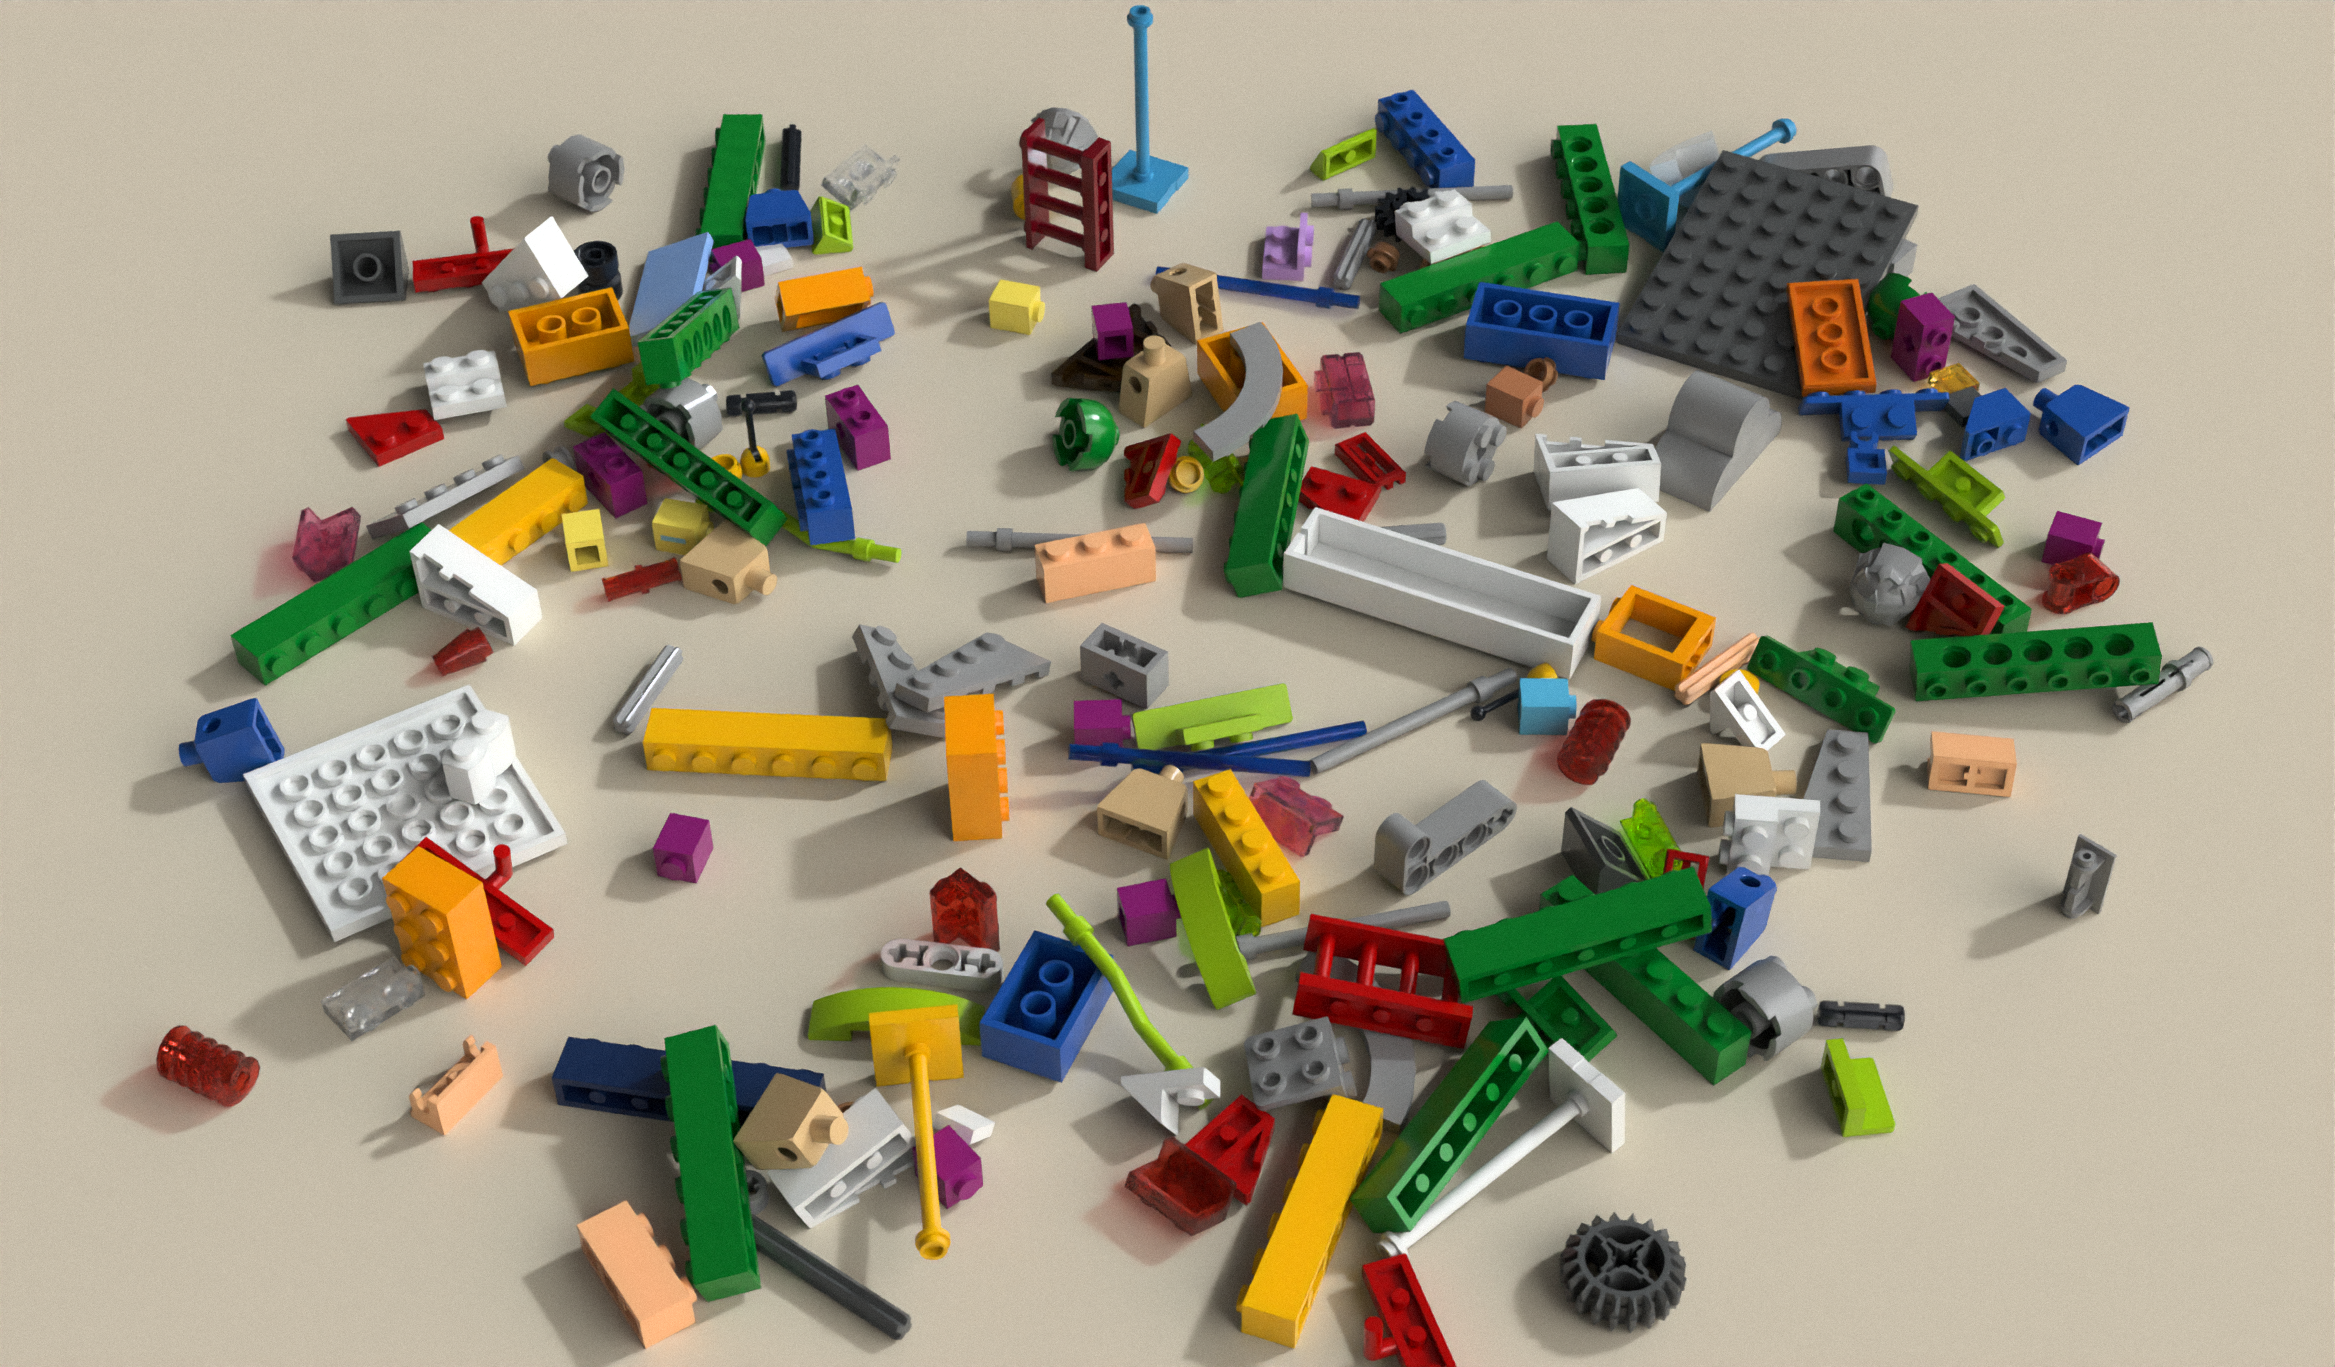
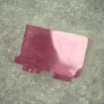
M307 507L301 510L292 556L296 567L300 571L305 572L314 583H317L354 562L361 515L353 507H350L321 520L311 508Z
M1285 776L1254 783L1249 796V800L1274 840L1301 857L1309 855L1316 836L1339 831L1344 818L1343 815L1331 808L1332 804L1329 801L1318 796L1309 795L1300 789V784L1297 781Z

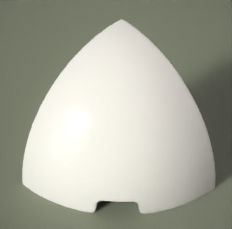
M1709 131L1688 139L1661 153L1650 163L1649 168L1652 175L1667 185L1672 186L1717 161L1720 155L1713 132ZM1703 184L1680 196L1678 203L1690 208Z

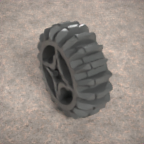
M1614 1211L1609 1221H1605L1596 1215L1591 1226L1581 1223L1576 1235L1570 1234L1566 1241L1565 1249L1560 1256L1559 1265L1561 1269L1559 1279L1561 1286L1565 1287L1567 1302H1576L1575 1308L1578 1315L1590 1312L1593 1326L1601 1320L1608 1321L1611 1332L1618 1324H1625L1630 1333H1632L1634 1328H1636V1323L1640 1322L1650 1329L1652 1324H1654L1655 1318L1665 1321L1670 1309H1676V1306L1680 1303L1681 1293L1685 1290L1686 1277L1684 1275L1686 1262L1684 1261L1685 1257L1680 1256L1679 1243L1669 1241L1667 1229L1654 1231L1652 1219L1641 1224L1637 1222L1634 1213L1627 1220H1620ZM1590 1262L1597 1266V1273L1599 1275L1595 1278L1587 1268ZM1649 1266L1653 1268L1658 1276L1655 1282L1649 1277V1271L1646 1269Z

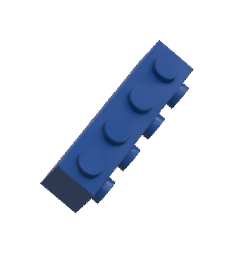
M1414 90L1395 93L1378 99V113L1375 115V124L1378 131L1388 138L1392 147L1400 152L1406 159L1408 166L1418 173L1426 186L1430 188L1474 187V157Z
M811 429L799 434H791L793 449L786 450L796 510L798 512L800 532L808 531L810 545L855 539L852 506L836 430L818 431Z

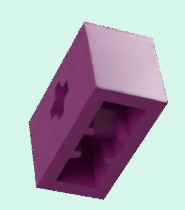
M1932 292L1903 300L1900 303L1891 358L1913 382L1942 374L1945 370L1955 316Z
M859 385L825 395L828 429L836 430L838 444L857 471L891 460L888 425Z
M605 432L573 446L576 469L579 474L583 475L585 487L615 519L648 504L642 470Z

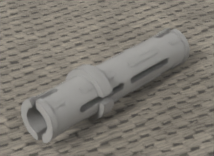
M2200 646L2195 647L2193 651L2178 661L2171 660L2166 663L2160 672L2159 684L2140 685L2114 702L2112 709L2115 716L2123 723H2130L2173 692L2183 691L2191 685L2192 679L2212 668L2211 666L2214 662L2209 651Z

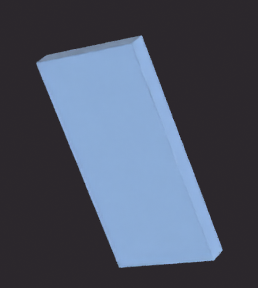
M709 232L648 252L629 324L632 347L638 346L637 342L694 294L702 291L714 242Z

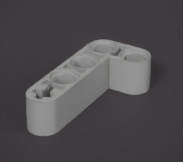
M1867 145L1771 153L1760 158V161L1891 197L1893 192V181L1887 155L1884 150L1877 146Z
M1480 780L1416 825L1412 824L1401 814L1394 813L1382 822L1376 832L1374 870L1405 895H1412L1504 830L1513 820L1517 804L1485 780Z

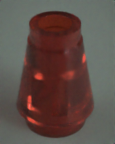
M477 626L472 630L466 628L439 650L437 654L431 657L444 677L449 673L451 674L487 662L486 657L494 652L485 635Z

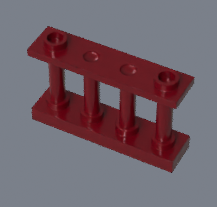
M1038 118L1028 129L1022 132L1019 140V147L1022 151L1025 209L1023 229L1026 233V248L1033 250L1045 236L1082 248V251L1085 253V268L1097 272L1114 254L1111 141L1099 137L1088 149L1082 151L1046 139L1045 119ZM1046 154L1079 164L1082 170V179L1048 168ZM1048 182L1079 192L1083 198V207L1049 196ZM1049 210L1080 220L1082 225H1084V234L1049 223Z

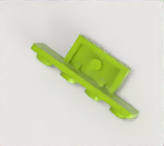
M1893 445L1888 450L1893 461L1891 468L1900 479L1905 482L1910 479L1917 484L1918 491L1928 501L1933 502L1936 499L1943 505V510L1955 522L1962 520L1968 524L1971 533L1982 543L1989 541L1997 548L2004 544L1998 526L1986 517L2005 499L2003 490L1951 450L1928 471Z
M1284 683L1135 712L1131 716L1137 748L1140 752L1189 744L1191 751H1198L1215 747L1214 739L1229 737L1230 744L1253 739L1252 732L1289 723L1293 720L1288 690Z

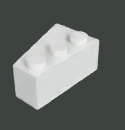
M551 216L527 235L484 279L482 284L488 292L490 301L502 312L561 299L586 279L588 275Z
M1535 434L1533 472L1548 511L1552 508V502L1639 488L1654 502H1659L1661 461L1653 444L1605 440V446L1582 444V438L1570 437L1569 443L1547 441V435Z
M1639 488L1552 502L1547 560L1574 584H1577L1664 541L1667 512Z
M438 524L409 551L423 608L514 646L542 619L537 589Z
M876 1088L867 1095L856 1099L850 1108L843 1113V1118L848 1123V1136L846 1140L840 1145L829 1144L815 1166L801 1169H774L767 1172L787 1202L809 1228L860 1202L857 1195L880 1183L886 1189L897 1183L894 1175L914 1165L912 1148L916 1146L915 1138Z

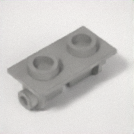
M2079 834L2077 837L2063 893L2066 895L2060 903L2063 914L2070 919L2078 918L2088 909L2098 914L2101 912L2117 857L2116 854L2082 834Z

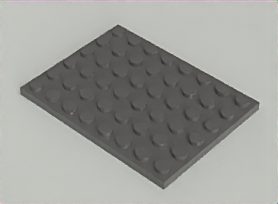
M1723 150L1619 329L1617 343L1803 400L1786 296L1787 283L1858 279L1864 314H1866L1870 293L1890 269L1894 258L1917 217L1919 205Z

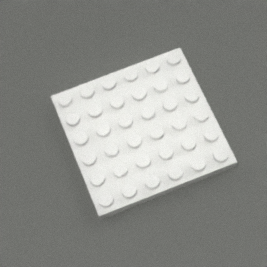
M470 684L243 774L247 788L334 942L392 918L391 910L386 903L387 895L382 878L425 837L432 840L484 879L495 871L493 850L499 844L509 846L512 867L568 844L565 831L516 755L507 770L496 776L495 785L490 794L475 805L450 797L442 765L444 752L452 742L463 736V729L467 721L476 712L485 709Z

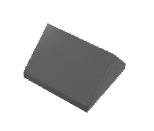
M401 231L330 235L334 304L406 300L409 267Z
M1572 807L1565 812L1561 853L1575 877L1594 894H1600L1620 888L1630 882L1638 883L1648 880L1647 875L1619 831Z

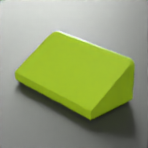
M1372 128L1320 151L1310 165V171L1324 181L1375 158L1377 130Z
M819 196L810 210L814 245H811L812 253L820 255L851 252L854 246L849 206Z

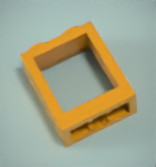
M862 266L778 282L774 299L781 331L786 332L835 322L871 305L870 297H874L871 278L870 276L864 277Z
M1630 585L1622 598H1615L1607 618L1604 621L1599 620L1593 630L1591 640L1595 642L1594 659L1675 691V685L1695 671L1712 647L1716 617ZM1631 618L1680 637L1682 641L1674 652L1671 653L1620 632Z

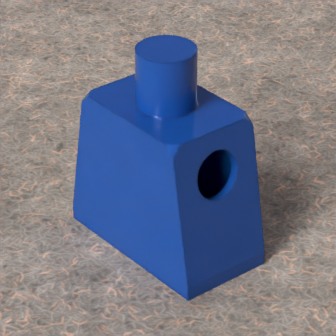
M772 188L765 193L750 196L746 214V228L748 239H751L755 247L783 244L785 248L814 245L811 212L799 191H781Z
M2073 385L2060 395L2047 388H2043L2037 393L2033 401V406L2043 412L2039 426L2040 435L2078 466L2123 436L2130 407L2082 385Z
M257 698L248 699L202 715L197 721L195 739L179 744V757L182 764L187 767L204 763L212 779L218 783L245 781L243 774L283 759L285 751Z
M1738 867L1710 887L1707 899L1711 905L1712 932L1697 936L1693 951L1730 970L1759 938L1767 926L1774 896L1777 892L1774 880L1764 874L1758 875L1745 867ZM1727 927L1732 929L1731 933L1728 932Z

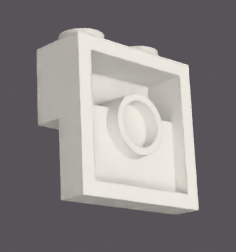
M1455 189L1434 192L1429 199L1423 201L1406 202L1395 211L1396 235L1430 264L1491 242L1490 229L1473 216L1472 203Z
M476 350L468 353L467 356L456 358L443 356L435 358L431 362L423 363L434 420L507 407L495 350L489 352Z
M1735 794L1733 810L1725 811L1723 836H1728V839H1721L1719 846V864H1726V875L1738 867H1745L1758 875L1764 874L1769 876L1770 866L1810 869L1820 818V800Z

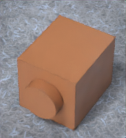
M1506 365L1487 383L1485 412L1518 428H1522L1532 418H1536L1543 409V382Z

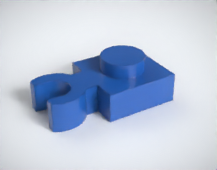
M1852 431L1849 448H1847L1845 457L1847 482L1885 485L1887 477L1885 449H1877L1878 434L1871 432L1870 440L1862 441L1858 439L1857 431Z

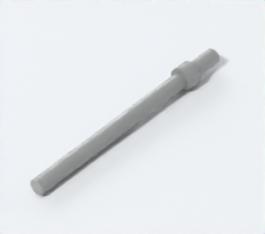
M1512 185L1428 189L1430 196L1437 191L1443 192L1455 189L1467 200L1513 198ZM1351 188L1338 189L1337 193L1311 194V206H1338V209H1353V205L1378 204L1379 198L1385 199L1386 192L1397 194V190L1353 192ZM1416 189V192H1421L1423 189Z
M997 528V532L967 531L966 544L967 546L996 547L997 551H1012V547L1035 548V544L1085 534L1013 532V528ZM1151 537L1156 552L1193 553V538Z
M1507 668L1488 678L1485 676L1478 677L1468 682L1467 687L1310 759V768L1314 774H1318L1471 702L1479 704L1492 698L1493 692L1515 683L1517 675L1512 668Z
M1446 900L1346 920L1390 929L1447 918L1451 916V911ZM1308 927L1253 937L1252 933L1235 936L1239 951L1246 960L1256 959L1259 953L1304 945Z

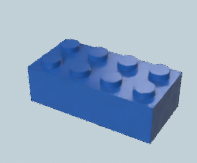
M1479 282L1466 323L1464 359L1525 368L1532 359L1548 357L1556 363L1555 369L1558 373L1581 376L1587 379L1605 380L1616 338L1620 303Z

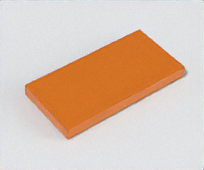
M1859 280L1787 283L1786 296L1802 397H1807L1808 394L1813 392H1828L1829 395H1843L1846 392L1856 390L1864 391L1865 393H1876L1877 383Z

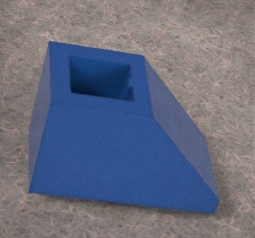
M2006 388L1976 397L1965 428L1960 458L1968 461L2024 442L2031 413Z

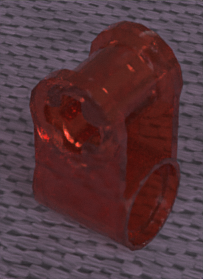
M2084 553L2077 558L2063 563H2056L2050 567L2048 572L2050 584L2048 590L2042 596V604L2050 612L2069 614L2082 607L2103 602L2110 598L2117 590L2120 579L2093 553Z

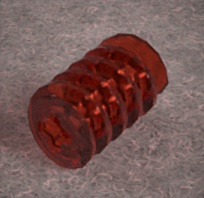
M1593 699L1587 702L1575 720L1569 736L1563 743V747L1558 752L1557 763L1559 770L1573 782L1582 785H1593L1598 781V776L1604 775L1609 769V764L1614 759L1621 741L1625 738L1626 731L1631 726V717L1628 711L1620 704L1607 699Z
M178 1025L169 1030L159 1046L156 1058L157 1070L160 1076L169 1081H174L182 1087H187L192 1092L201 1094L209 1100H215V1102L224 1107H232L247 1097L255 1086L260 1072L259 1062L254 1057H245V1054L239 1050L232 1051L231 1047L224 1043L218 1044L211 1037L204 1038L202 1033L191 1031L186 1025Z

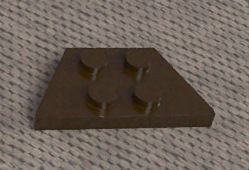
M1133 303L1128 309L1133 326L1134 356L1143 351V341L1149 336H1160L1165 340V344L1171 347L1166 338L1158 334L1157 327L1152 321L1146 322L1141 316L1139 305ZM1092 338L1051 373L1052 385L1120 393L1123 366L1126 361L1133 357L1098 360L1094 339Z

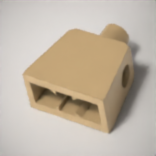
M1180 263L1153 277L1150 287L1152 292L1158 295L1162 319L1188 340L1197 345V340L1211 337L1224 331L1217 274L1215 272L1187 263Z
M1160 336L1145 338L1143 341V351L1126 361L1123 366L1119 413L1143 428L1192 396L1185 356L1165 344V340Z
M727 519L680 559L684 588L731 604L740 603L753 590L767 596L773 592L777 584V576L770 572L768 551L765 545Z
M1711 743L1700 744L1697 775L1708 828L1723 826L1725 811L1733 810L1735 794L1776 797V795L1796 793L1795 771H1772L1768 751L1764 748Z
M1172 765L1164 766L1159 774L1141 768L1134 769L1098 804V835L1168 860L1188 813V788L1182 783L1184 781L1183 773Z
M776 1073L733 1142L757 1170L812 1168L818 1163L829 1144L840 1145L846 1140L848 1136V1123L843 1118V1113L822 1088Z

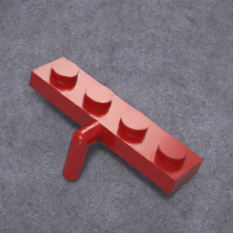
M474 216L470 219L475 253L412 261L415 292H436L441 289L469 288L475 285H482L484 279L513 249L489 251L484 219L481 216Z
M427 837L415 847L419 846L483 883L497 946L523 965L527 966L554 938L553 928L499 890L513 875L509 846L499 844L494 848L495 871L486 879Z
M1404 1253L1362 1265V1278L1379 1317H1368L1364 1322V1357L1369 1361H1376L1396 1355L1401 1367H1457L1407 1254ZM1383 1326L1388 1335L1386 1338H1383Z

